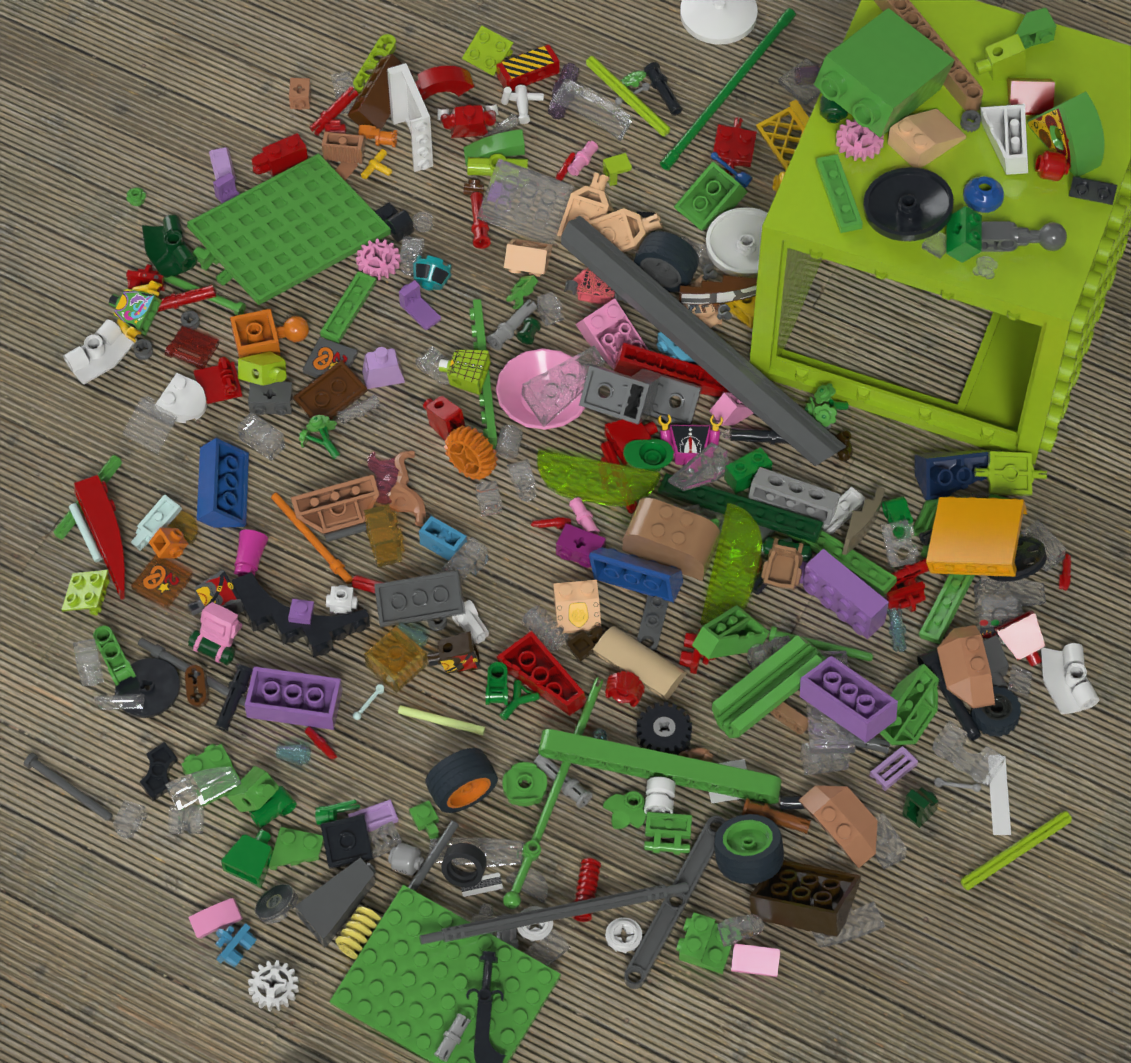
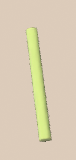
M400 705L398 714L479 735H484L485 727L422 710Z

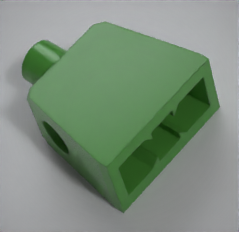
M254 766L226 797L239 812L258 810L274 795L279 786L265 770Z

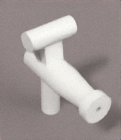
M525 85L516 86L515 93H511L512 89L510 87H505L501 103L507 105L509 100L516 101L519 123H529L528 100L543 101L544 94L527 93Z

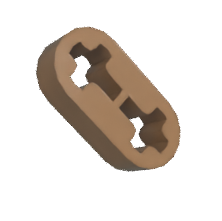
M782 702L770 712L778 721L798 734H803L810 726L809 720L785 702Z

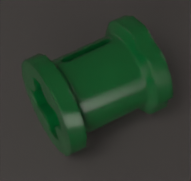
M525 318L522 330L516 335L517 339L523 344L532 345L536 332L541 329V324L534 318Z

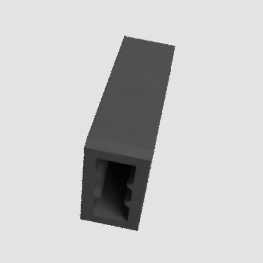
M361 857L295 905L298 918L324 948L329 945L376 883L374 867L369 862L365 863Z

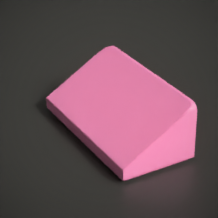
M734 944L731 971L777 977L780 949Z

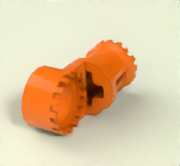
M359 125L358 135H364V139L365 137L366 139H375L376 146L392 145L393 148H396L397 130H393V132L381 131V129H377L375 126Z

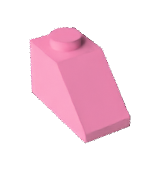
M723 393L710 409V412L714 415V420L718 424L722 416L723 424L721 426H734L753 414L732 393Z

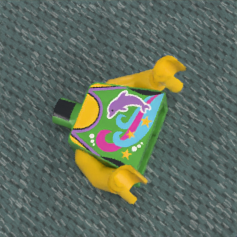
M155 281L133 287L131 290L125 289L121 297L113 294L109 299V305L115 307L113 315L118 318V326L123 334L134 343L136 342L135 337L137 334L146 336L162 302L161 299L155 296H159L160 293L157 292V289L160 286L162 287V284Z

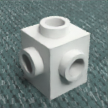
M345 585L331 586V594L326 596V607L330 608L331 616L351 614L354 609H357L358 596H354L353 587Z

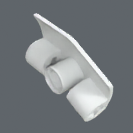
M107 319L96 331L95 335H90L85 339L83 346L73 349L63 355L78 380L82 384H86L114 368L135 343L121 332L120 327L115 322Z
M1070 643L1064 646L1063 651L1041 648L1043 682L1061 714H1070L1095 706L1099 702V697L1086 677L1087 670L1084 664L1083 646L1078 643Z

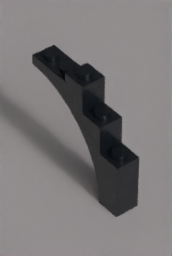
M252 572L232 580V585L241 599L243 612L253 632L264 630L273 624L283 645L294 643L301 637H304L313 658L326 655L331 650H334L333 641H340L350 634L362 632L370 627V619L366 609L336 616L312 615L310 625L289 622L290 607L271 597L259 585Z

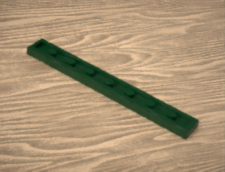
M668 473L665 474L658 488V494L816 544L824 528V522Z

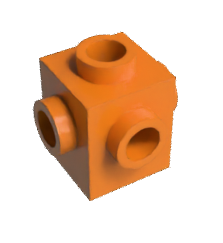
M159 528L149 541V544L159 558L177 559L182 555L188 542L178 528Z

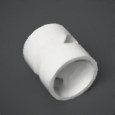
M665 777L648 779L644 812L646 814L647 812L673 814L674 800L672 799L675 797L676 783Z

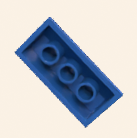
M218 438L200 447L197 521L213 528L246 526L248 452Z
M601 547L592 551L589 555L594 579L649 596H657L673 603L683 584L682 571L675 566H665L654 560L648 561L633 554L621 553L612 548Z

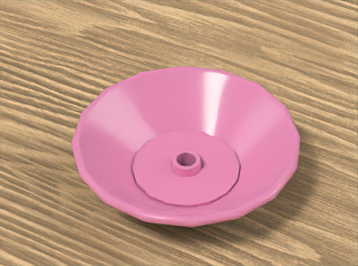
M542 348L523 352L511 359L499 373L496 385L499 405L510 419L525 427L547 430L565 426L578 418L586 408L579 406L588 372L577 359L562 351Z

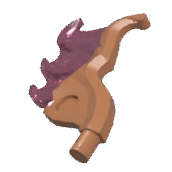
M404 451L395 458L385 461L376 459L375 452L370 454L367 460L368 467L377 476L375 482L380 492L376 502L380 504L391 503L389 509L396 512L413 513L416 516L415 525L423 526L424 517H426L425 505L419 494L407 487L409 477L404 464L407 458L415 457V452Z

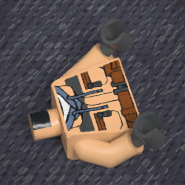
M707 264L703 269L705 275H700L690 286L701 287L702 281H708L709 278H717L718 273L713 270L714 266ZM683 304L709 328L722 324L723 318L730 320L732 314L729 312L731 308L726 304L721 306L720 304Z

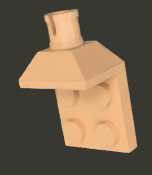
M594 172V177L589 187L584 186L571 193L557 233L558 237L562 236L568 222L576 219L578 216H581L588 222L614 212L610 199L605 193V187L609 181L608 176Z
M625 208L588 221L590 225L623 253L632 249L638 251L642 241L649 233L663 228L658 213L643 218L641 215Z

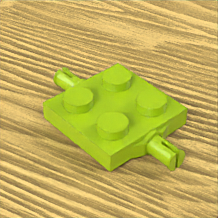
M990 451L988 453L987 468L974 469V472H976L974 473L975 477H987L989 495L1031 496L1034 479L1047 478V475H1045L1047 474L1046 470H1034L1032 453Z

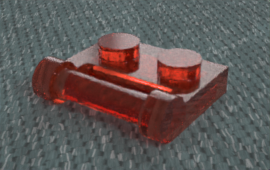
M181 326L171 344L166 347L165 356L178 358L196 365L198 369H203L219 346V340ZM178 348L183 349V350H185V351H188V352H190V353H193V354H195V355L201 356V357L198 358V357H195V356L190 355V354H188V353L182 352V351L178 350Z

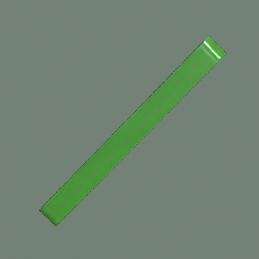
M553 729L542 731L538 753L545 758L645 779L665 777L673 780L679 786L742 799L750 798L751 801L766 804H776L779 802L782 780L774 775Z

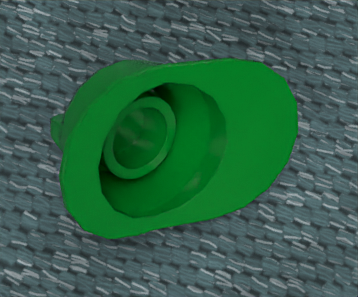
M661 439L634 440L626 444L623 455L625 460L635 468L644 469L648 472H658L671 463L674 451L668 442Z

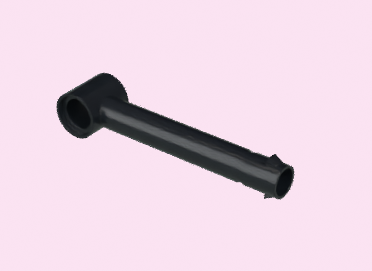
M937 648L918 655V665L925 664L939 678L938 686L969 741L978 739L981 733L964 703L946 689Z

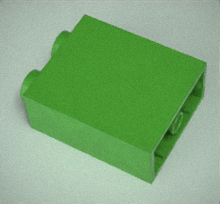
M887 8L826 55L814 85L820 89L825 98L835 101L850 113L859 125L869 128L877 136L882 137L890 130L891 126L907 117L942 88L955 60L891 9Z

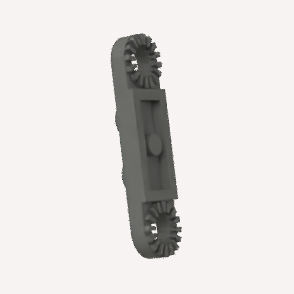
M648 595L637 641L642 643L644 639L652 640L653 645L648 648L655 652L659 645L669 601L657 596Z

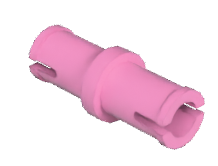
M588 141L585 147L577 152L574 161L567 168L571 175L578 176L583 167L590 163V158L598 150V145L594 141Z
M578 497L571 500L569 506L576 515L577 523L585 531L598 535L600 530L594 523L593 515L586 509L582 499Z

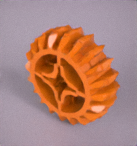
M462 425L454 429L445 440L444 448L447 450L445 454L449 457L448 461L452 462L454 467L459 470V473H463L466 478L470 477L472 480H480L486 476L488 477L497 466L496 461L498 458L495 456L497 452L492 448L493 444H490L488 438L483 436V432L479 433L476 428L472 429L469 425L467 427Z

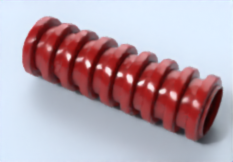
M586 858L581 861L574 902L596 898L597 881L599 880L598 875L601 868V863L598 860ZM592 913L574 916L573 918L580 922H588L592 920Z

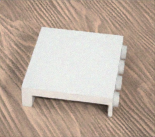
M407 64L388 68L391 120L394 125L406 122L411 133L414 172L426 170L433 167L430 115Z

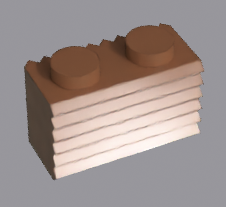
M324 132L322 140L323 158L328 161L362 164L365 153L364 135Z

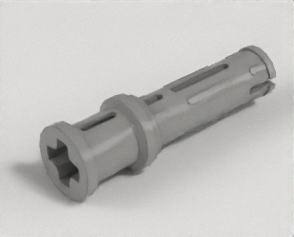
M528 299L506 322L500 323L497 327L498 329L493 334L487 336L489 345L496 350H500L503 347V343L514 336V331L524 322L525 318H528L537 310L535 302L531 303V300Z
M539 754L535 758L534 764L555 781L556 774H558L560 768L549 758ZM566 775L562 785L563 794L572 798L578 808H583L589 803L593 793L586 791L580 786L577 779H571Z

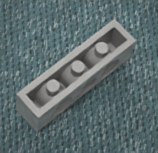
M759 467L751 483L749 493L750 499L824 522L826 525H830L837 510L840 497L838 493Z

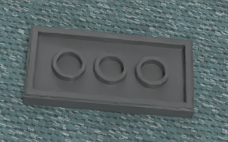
M458 570L374 584L381 628L465 614L461 577Z

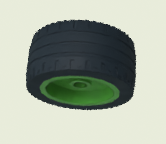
M755 814L736 816L723 823L715 834L714 849L716 862L720 872L729 880L740 884L761 883L776 875L781 869L784 859L783 839L778 826L769 818Z

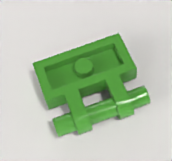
M647 812L645 836L654 837V842L645 841L644 850L659 854L660 851L674 852L673 855L690 853V844H681V839L691 838L692 815ZM661 837L675 838L674 843L661 842Z

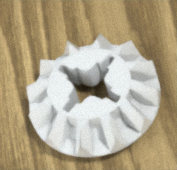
M532 906L524 909L520 913L543 908L538 906ZM553 921L539 923L540 928L534 927L531 930V925L519 927L517 931L522 935L523 939L526 938L531 942L535 940L542 941L546 936L550 935Z
M617 918L608 925L605 938L608 946L612 947L615 952L620 951L626 954L628 951H635L636 947L641 943L642 930L639 924L630 918ZM622 928H624L626 935H630L625 943H623L621 937H617L621 935Z

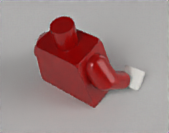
M497 104L486 105L485 111L482 105H466L455 107L450 115L449 108H438V120H441L445 129H451V138L489 135L488 126H493L496 122V116L499 115Z

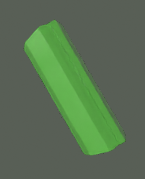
M797 635L712 703V712L718 727L729 738L740 737L799 690L801 677L827 658L806 639Z

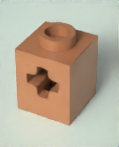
M290 78V109H310V78Z

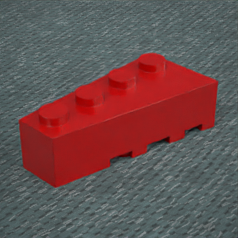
M532 631L496 656L498 662L505 664L510 675L520 680L533 691L538 692L540 696L567 715L571 716L585 705L587 700L584 691Z

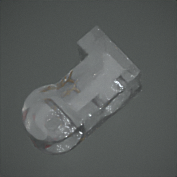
M752 914L728 918L717 924L723 946L726 947L737 943L742 938L750 939L762 933L764 923L758 915Z

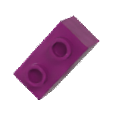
M566 524L556 543V555L564 560L577 562L583 567L592 568L589 555L592 551L601 547L606 548V538Z

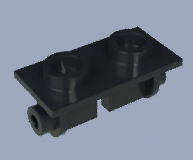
M1073 176L1069 196L1113 205L1117 185Z

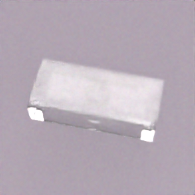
M108 694L94 696V700L101 710L143 709L145 696L144 694Z

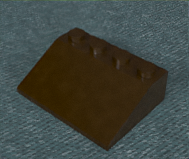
M783 860L779 872L770 879L759 882L751 893V919L838 937L846 924L861 881V875Z

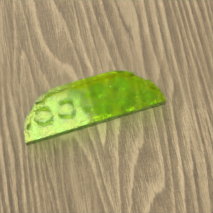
M539 450L537 455V466L540 476L551 491L562 497L570 499L579 497L582 501L620 507L634 504V501L643 496H648L657 486L661 477L660 472Z
M727 503L701 616V625L709 623L736 605L744 610L752 596L762 552V536L759 526L751 515L743 508L734 504Z

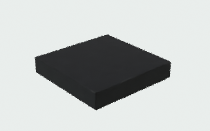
M365 814L320 824L329 869L351 865L360 857L363 861L374 859Z

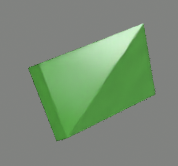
M939 499L927 500L910 533L912 536H919L920 533L933 528Z

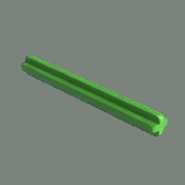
M116 455L111 456L97 474L101 482L104 481L107 484L121 466L122 461ZM77 500V501H76V504H77V506H78V508H79L81 514H83V512H82V510H81V507H80V505H79V503H78V500ZM70 510L54 530V535L59 539H64L76 523Z

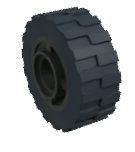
M994 686L995 705L971 708L970 716L977 728L982 731L981 733L992 737H1001L1002 735L1010 734L1018 725L1021 704L1018 701V697L1012 691H1008L1004 687Z

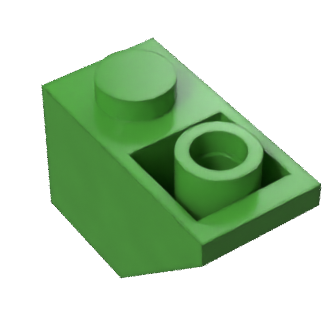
M1047 8L1027 12L1015 34H1019L1024 48L1027 49L1031 46L1045 44L1054 40L1057 26Z

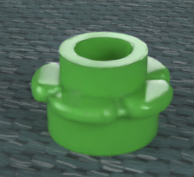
M133 188L127 192L126 199L132 206H140L145 201L146 193L141 188Z

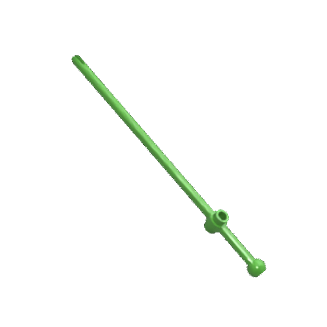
M599 677L595 679L573 734L583 735L603 685V679H601L599 687H596ZM562 761L532 839L523 846L522 855L524 859L511 891L507 892L503 897V903L509 909H515L521 904L520 891L532 861L537 860L540 856L541 847L539 843L571 763Z

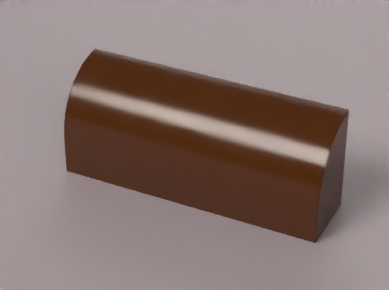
M393 54L380 58L347 114L358 126L371 125L382 130L391 114L387 69L402 65Z

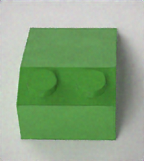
M712 161L676 203L674 208L703 231L719 215L732 210L748 191Z

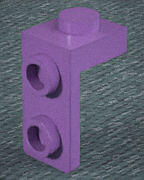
M230 172L213 182L215 197L221 204L240 195L236 190L234 176Z
M415 280L401 288L399 291L400 306L424 330H428L441 321V317L421 298L420 285Z

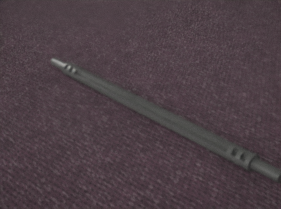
M687 882L670 886L663 884L442 928L439 932L419 935L421 945L442 940L449 942L664 899L668 895L687 892L689 888Z

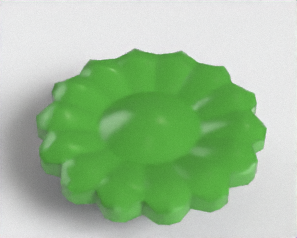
M637 71L630 73L621 82L625 86L637 87L640 85L639 82L646 77V72Z

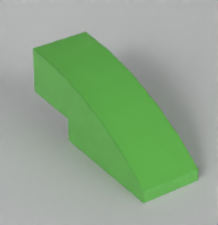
M523 130L498 133L465 146L466 166L468 157L490 158L494 154H502L505 157L525 155Z

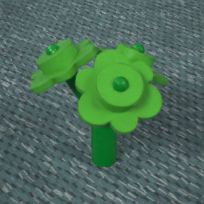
M831 383L819 386L814 394L817 404L829 401L828 404L815 406L813 398L810 397L805 405V411L816 421L821 422V425L824 427H828L831 423L836 422L837 410H847L849 408L848 402L834 401L831 398L836 392Z
M324 415L312 417L309 420V424L306 425L307 429H303L299 434L301 447L304 448L308 440L324 445L333 459L338 457L340 453L331 442L328 433L329 430L335 429L336 421H330L329 417ZM320 432L323 440L310 436V433Z

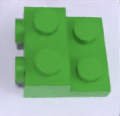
M211 744L204 749V753L198 756L191 754L181 763L183 773L202 806L227 795L241 781L222 744L218 746Z
M694 912L692 918L687 917L683 929L687 931L685 938L680 937L676 951H679V960L723 974L737 930L715 923L716 919Z

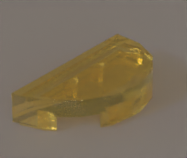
M185 511L179 512L168 526L178 528L183 533L184 538L193 544L198 534L196 520Z

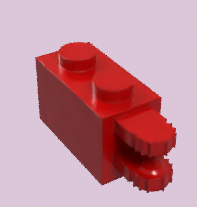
M296 133L263 147L262 153L252 158V165H254L253 173L259 175L269 171L273 177L307 160V147L299 134Z

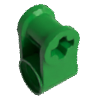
M901 496L882 501L883 513L888 520L893 535L899 539L908 538L911 533L913 517L905 497Z
M494 662L488 667L486 705L490 703H503L504 706H508V671L502 662ZM496 673H500L503 676L496 678L493 675Z

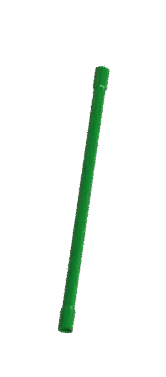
M787 8L769 33L675 147L662 159L660 166L664 170L669 171L700 130L784 28L791 23L796 16L793 9Z

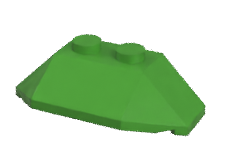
M921 664L899 682L890 695L898 701L896 721L882 730L880 734L892 746L916 744L938 711L937 685H939V678L925 664Z

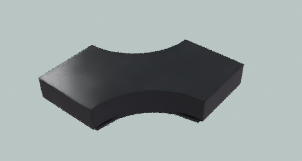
M165 742L146 753L150 766L146 776L140 780L141 787L152 801L171 790L168 774L171 767L178 761Z

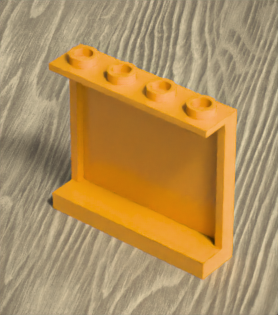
M939 497L926 559L930 573L1015 577L1017 568L1014 561L1023 514H1027L1024 499Z

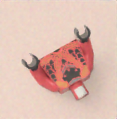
M589 268L582 270L573 280L566 281L564 292L571 290L573 291L572 295H576L577 291L578 300L605 305L615 298L616 301L623 300L624 303H627Z

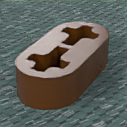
M191 665L185 671L187 699L191 705L201 708L209 701L207 674L202 667ZM195 670L200 673V676H197V684L195 679L191 677V675H194ZM197 688L198 692L203 695V697L199 698V702L193 699V697L197 696Z

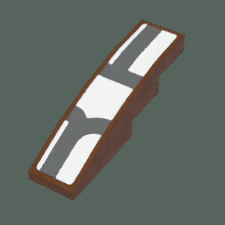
M723 275L722 282L702 281L701 287L680 286L679 302L689 305H706L756 296L757 278Z

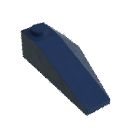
M1002 450L915 454V477L924 500L949 497L960 489L968 488L970 484L987 479V477H975L974 473L976 472H974V469L987 468L988 453L990 451L1002 452Z

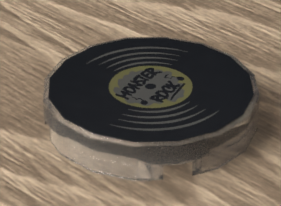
M289 884L274 886L266 891L256 903L255 915L265 924H274L285 919L289 915L288 911L290 908L294 909L298 900L297 892Z

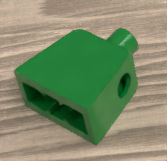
M259 830L255 838L246 834L242 835L221 860L223 871L261 888L269 870L273 854L272 847L268 845L271 835L264 830Z

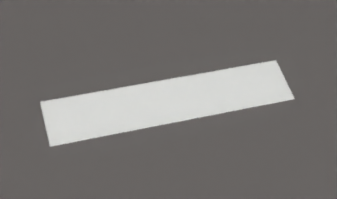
M988 756L993 835H1011L1005 756Z

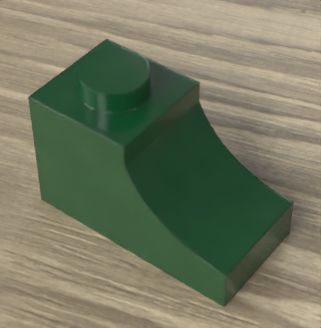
M923 787L918 791L912 789L906 795L902 815L920 828L937 811L939 800L934 793L926 791Z

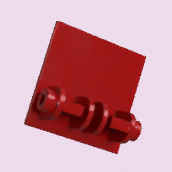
M221 357L217 366L193 371L196 382L204 390L207 404L243 396L235 364L226 357Z

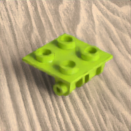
M481 25L462 59L494 76L497 72L496 64L502 62L507 56L511 57L513 54V50H511L513 42Z
M109 571L72 573L61 610L89 609L91 615H98L102 610V602L105 600L106 589L110 583L108 579Z

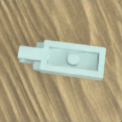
M163 495L137 525L138 529L135 532L137 535L131 541L132 545L141 551L159 528H166L182 508L168 496Z

